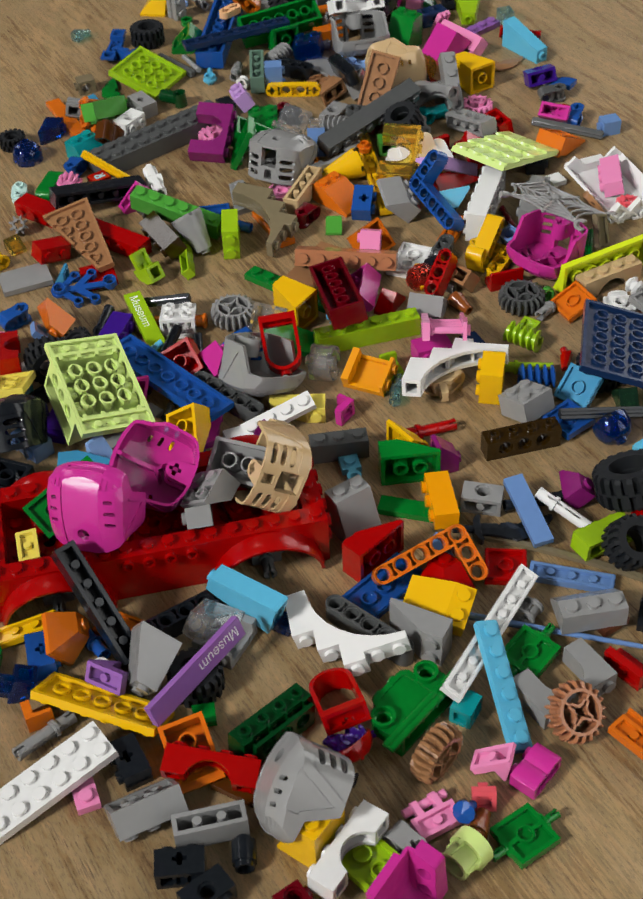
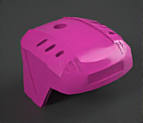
M540 209L521 216L513 239L506 245V253L516 266L522 267L526 272L543 279L557 280L562 264L584 256L588 228L580 222V227L584 228V233L582 234L574 228V222L550 213H542ZM544 215L555 216L556 218L549 219L545 218ZM543 222L552 223V227L543 225ZM541 230H550L551 234L541 232ZM570 237L568 250L558 245V241Z
M134 420L127 426L117 441L109 466L115 467L127 475L131 491L146 492L147 509L159 513H169L182 503L184 495L191 487L199 463V444L194 436L169 422ZM152 435V440L148 442L147 439ZM164 438V441L162 442L161 446H158L157 444L160 441V439ZM174 442L173 448L169 451L170 444Z
M72 461L57 466L48 479L47 503L49 518L56 538L64 545L74 540L80 551L108 553L121 547L128 537L145 521L146 492L131 491L127 475L115 467L91 461Z

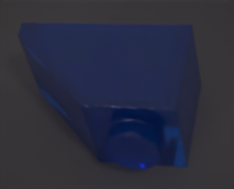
M45 118L38 131L40 145H45L62 138L67 129L63 118Z

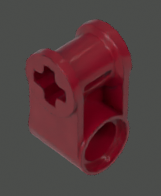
M303 202L295 210L299 229L308 228L310 224L319 218L321 213L320 206Z

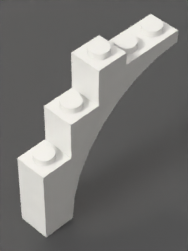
M455 338L452 348L433 347L429 358L410 357L402 377V396L421 397L425 389L440 377L456 370L478 366V360L482 358L483 351L506 352L505 364H508L509 344L476 343L470 338H467L465 341H463V338Z
M304 590L287 595L289 599L286 604L291 635L297 648L301 649L316 644L323 663L342 658L345 669L351 671L353 676H360L371 671L370 663L380 662L383 659L401 655L412 650L405 630L383 635L353 634L328 624L316 614Z

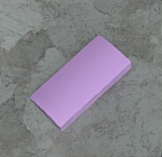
M425 157L416 158V162L421 164ZM448 157V162L442 171L477 176V164Z

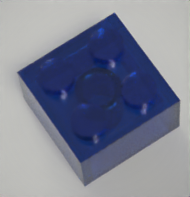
M311 31L308 34L299 33L294 37L292 49L296 60L306 61L323 58L325 46L321 31Z

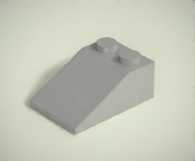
M391 598L389 600L390 627L398 632L406 631L408 638L414 643V653L420 659L432 661L442 667L452 648L453 619Z

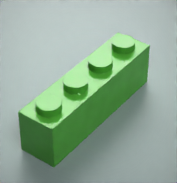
M124 95L80 105L84 123L91 122V124H96L103 119H115L128 110Z

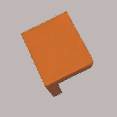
M29 699L20 702L29 733L40 730L48 725V721L55 720L50 705L47 704L32 710Z

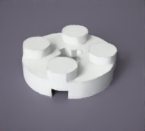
M614 290L609 292L608 296L603 297L602 303L637 311V308L628 302L629 295H627V291Z

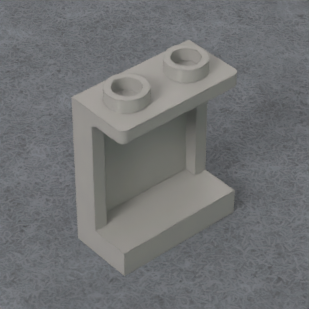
M218 604L214 609L215 619L200 640L193 639L192 647L193 649L203 647L231 616L238 617L246 634L221 660L223 667L232 670L257 634V622L254 617Z

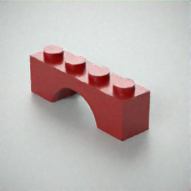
M17 330L0 333V375L22 372L19 357L21 344Z
M173 741V743L166 742L160 773L164 778L186 781L197 769L214 767L220 769L228 776L233 791L254 794L262 769V760L251 754H244L243 757L234 755V752L229 750L217 752L211 751V748L207 746L197 745L195 748L187 746L182 741Z

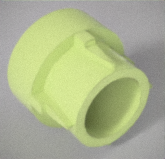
M466 825L462 826L450 838V843L446 846V850L443 853L446 869L459 880H466L475 870L481 871L494 857L492 847L484 836L474 828Z

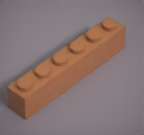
M297 246L295 248V266L309 267L338 257H342L347 269H359L365 263L371 265L375 270L396 271L398 266V251L315 246Z

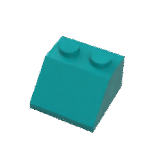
M88 129L64 141L68 158L71 156L80 157L83 150L91 151L93 148L104 145L95 140V133Z

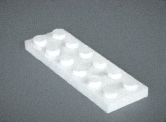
M94 721L87 724L0 788V845L119 757L117 751Z

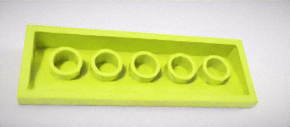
M643 234L562 264L559 277L553 288L560 293L575 281L576 275L633 254L643 262Z

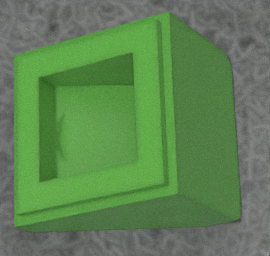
M326 216V235H342V216Z

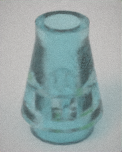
M74 29L71 32L73 42L79 43L91 37L89 29Z

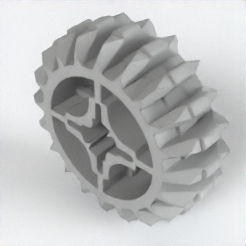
M234 293L232 295L226 294L225 297L220 296V299H216L215 303H212L210 315L216 327H220L221 330L226 329L227 332L230 330L235 332V330H240L245 326L253 325L257 317V308L255 301H252V298L247 297V295L241 296L240 293L238 295H234Z

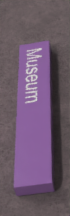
M231 616L147 704L144 709L154 726L159 727L246 634L238 617Z

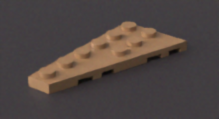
M87 197L42 216L60 236L66 239L100 273L115 267Z

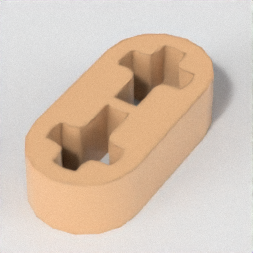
M231 3L219 10L220 19L226 20L241 13V5L239 3Z

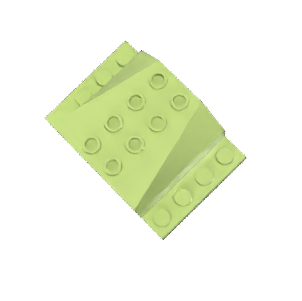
M117 333L45 343L44 349L50 364L44 388L68 446L86 438L124 432L127 426L134 420L156 422Z

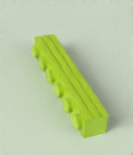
M180 235L178 237L187 246V249L179 255L181 275L189 280L196 275L193 252L189 243Z

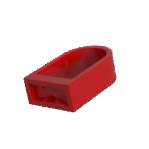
M294 310L258 317L262 346L268 368L272 372L281 375V377L283 375H292L302 362V352ZM293 324L297 357L289 365H276L268 357L264 329Z
M331 668L317 674L310 681L309 691L327 736L371 719L366 701L353 674L348 669ZM336 689H349L356 696L355 699L324 711L320 705V700L323 696Z

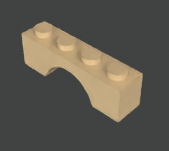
M633 254L580 273L576 275L575 280L595 297L599 295L605 284L615 278H619L624 283L629 278L638 277L640 279L643 262Z

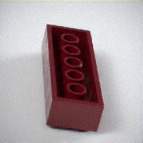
M342 257L309 266L313 285L317 289V294L333 330H341L349 325L360 324L368 320L364 301Z

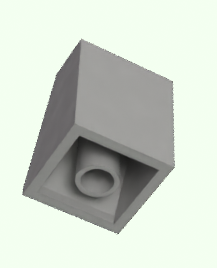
M359 474L324 491L327 503L326 513H330L332 525H328V527H331V531L342 543L347 537L352 536L357 531L381 525L371 486Z
M145 621L133 626L131 630L127 685L132 687L131 691L142 697L157 692L182 645L180 641Z

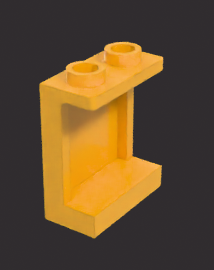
M353 347L340 378L343 387L385 397L386 392L391 388V379L393 375H396L398 365H396L394 357H390L388 361L364 355L361 353L360 348Z

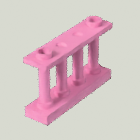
M460 312V319H432V317L428 316V313H421L422 341H430V336H433V334H461L463 341H465L467 336L471 334V326L467 324V317L464 316L463 312Z

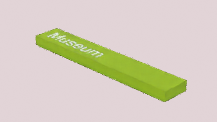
M140 290L123 295L146 344L151 347L159 339L164 343L165 339Z

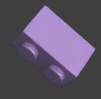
M240 82L231 86L229 90L231 97L239 108L246 113L255 105L253 98Z

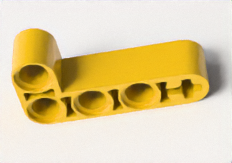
M487 214L474 246L469 245L466 249L465 262L467 269L485 272L503 230L505 217Z

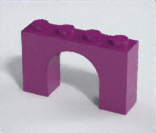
M198 102L196 111L198 123L215 124L220 126L222 131L219 136L212 140L190 139L187 151L190 161L225 163L226 157H229V145L232 144L231 134L235 129L234 120L237 119V111H235L234 104Z

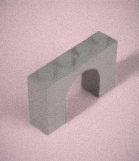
M582 637L564 647L562 662L579 680L584 681V683L592 684V689L599 690L597 696H601L604 693L608 694L614 690L618 673ZM528 668L514 676L513 679L521 706L543 730L549 728L547 725L551 720L544 717L546 714H549V709H546L544 706L550 705L547 697L554 695L552 689L545 686ZM576 693L572 694L566 702H570L572 698H575Z

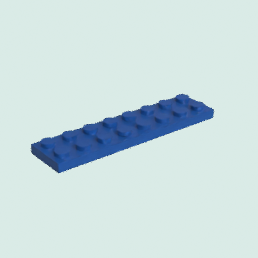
M129 334L120 340L135 376L148 375V385L181 408L193 402L209 407L211 422L234 408L232 400L134 335Z

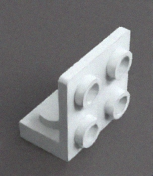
M166 303L162 305L159 326L164 339L167 338L174 324L182 326V332L178 339L185 337L193 338V334L196 333V303Z

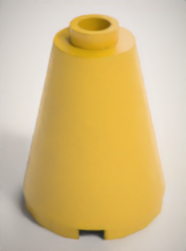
M351 148L324 168L322 178L333 171L346 176L348 180L365 177L366 172H362L361 169L364 165L357 150L355 151V148Z

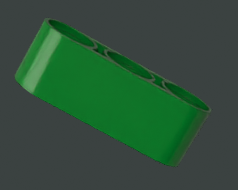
M49 171L37 187L35 196L50 201L49 187L57 186L58 178L64 172Z

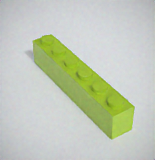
M414 307L368 317V320L360 324L349 325L341 330H333L332 325L322 326L313 329L314 346L318 355L323 356L351 350L353 347L360 348L421 335V317Z

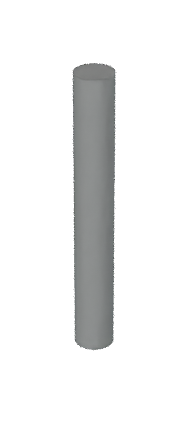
M186 54L182 55V59L197 73L201 72V68Z

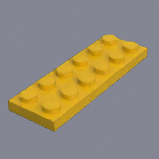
M55 671L31 690L30 699L39 701L41 704L52 705L64 711H71L83 717L99 720L102 723L119 726L124 730L141 733L147 737H155L158 734V727L152 724L144 709L150 700L127 693L118 696L84 680ZM175 710L160 726L167 724L174 717Z

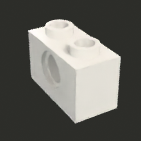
M130 108L114 119L112 123L120 126L125 131L124 136L146 126L145 112Z

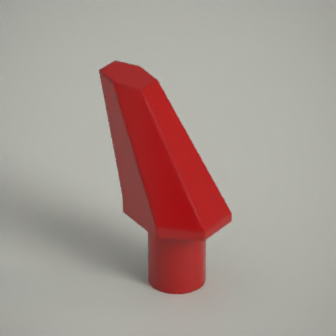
M567 347L560 348L562 372L567 370L573 356L572 351L568 350Z

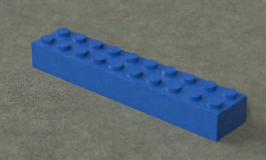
M214 0L202 35L236 28L237 17L242 15L243 9L241 8V13L223 20L219 17V10L234 2L232 0ZM224 42L220 45L196 49V64L202 69L209 67L215 69L224 68L232 42Z

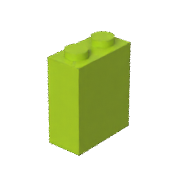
M238 209L221 210V234L224 260L241 259Z

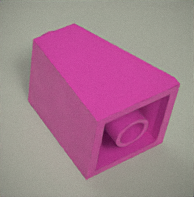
M437 22L422 52L426 55L425 58L431 62L435 60L434 63L438 65L440 53L455 51V54L463 52L471 44V41L458 32Z

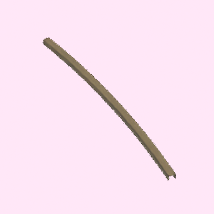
M468 533L474 539L473 533ZM483 536L485 538L484 541L567 559L643 582L642 573L630 570L622 571V568L617 569L614 567V564L594 558L585 562L578 554L545 545L534 548L532 543L521 540L517 542L504 538Z

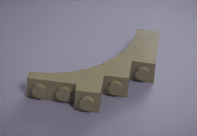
M237 183L232 191L233 204L254 211L265 220L270 228V235L266 241L267 256L273 257L279 251L281 243L286 240V237L292 238L295 232L298 231L299 222H297V215L287 213L285 202L276 200L273 189Z

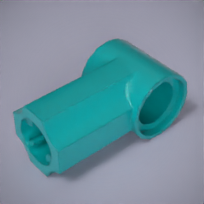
M444 103L430 108L425 106L419 108L421 114L427 119V125L432 124L436 119L446 117L445 113L448 112L447 106Z

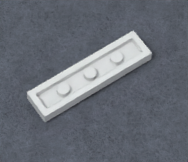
M307 390L240 426L245 435H254V431L258 427V421L263 419L268 421L271 418L289 423L317 407Z

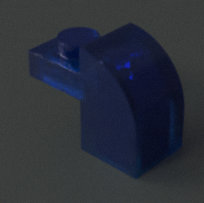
M15 664L12 675L0 673V697L7 698V704H17L30 699L31 690L37 686L38 666Z

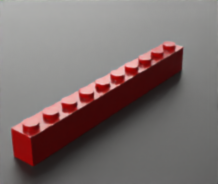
M25 193L14 201L18 216L21 215L23 218L52 228L42 217L56 210L50 201L29 193ZM96 218L109 250L127 257L141 248H145L147 254L152 252L149 237Z

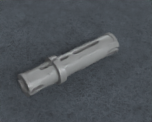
M67 711L57 719L48 721V725L12 748L15 758L18 761H22L52 738L62 735V731L78 721L74 712Z

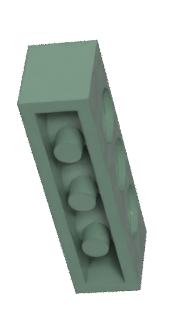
M263 49L249 50L251 93H265Z

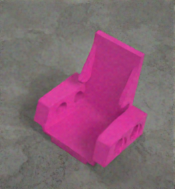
M421 839L415 849L406 846L400 855L394 852L366 891V899H443L448 891L445 856L423 839Z

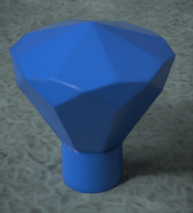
M459 800L453 805V815L456 820L463 824H469L474 820L477 803L474 800L469 802Z

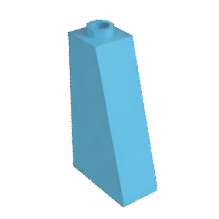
M513 16L503 20V47L535 64L547 59V46L516 17Z
M223 564L217 570L212 569L208 574L206 589L234 610L256 618L257 626L267 634L281 620L289 599L287 596Z

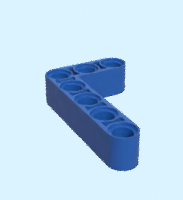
M432 149L411 177L409 187L445 229L460 232L464 228L463 218L433 185L446 166L448 155Z

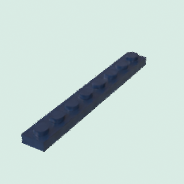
M286 16L182 40V46L186 52H192L195 49L220 45L224 42H233L234 40L245 39L249 36H258L261 33H270L272 29L290 25V21Z

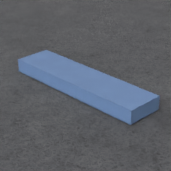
M523 474L504 478L503 484L533 547L536 548L553 543L554 537Z
M532 560L530 562L529 569L539 576L536 580L537 583L590 592L611 589L615 585V574Z

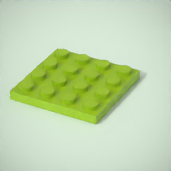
M139 46L111 68L108 75L136 91L142 90L156 101L159 98L160 91L162 89L169 90L186 75V70Z

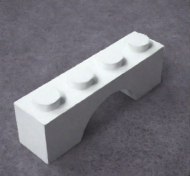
M384 0L327 1L329 16L363 10H379L385 7Z
M364 799L358 807L355 806L350 812L349 820L346 824L338 828L333 842L327 844L322 850L319 861L316 864L313 863L308 869L306 877L309 889L324 899H338L348 886V873L342 864L344 856L349 850L360 845L376 846L389 828V813Z

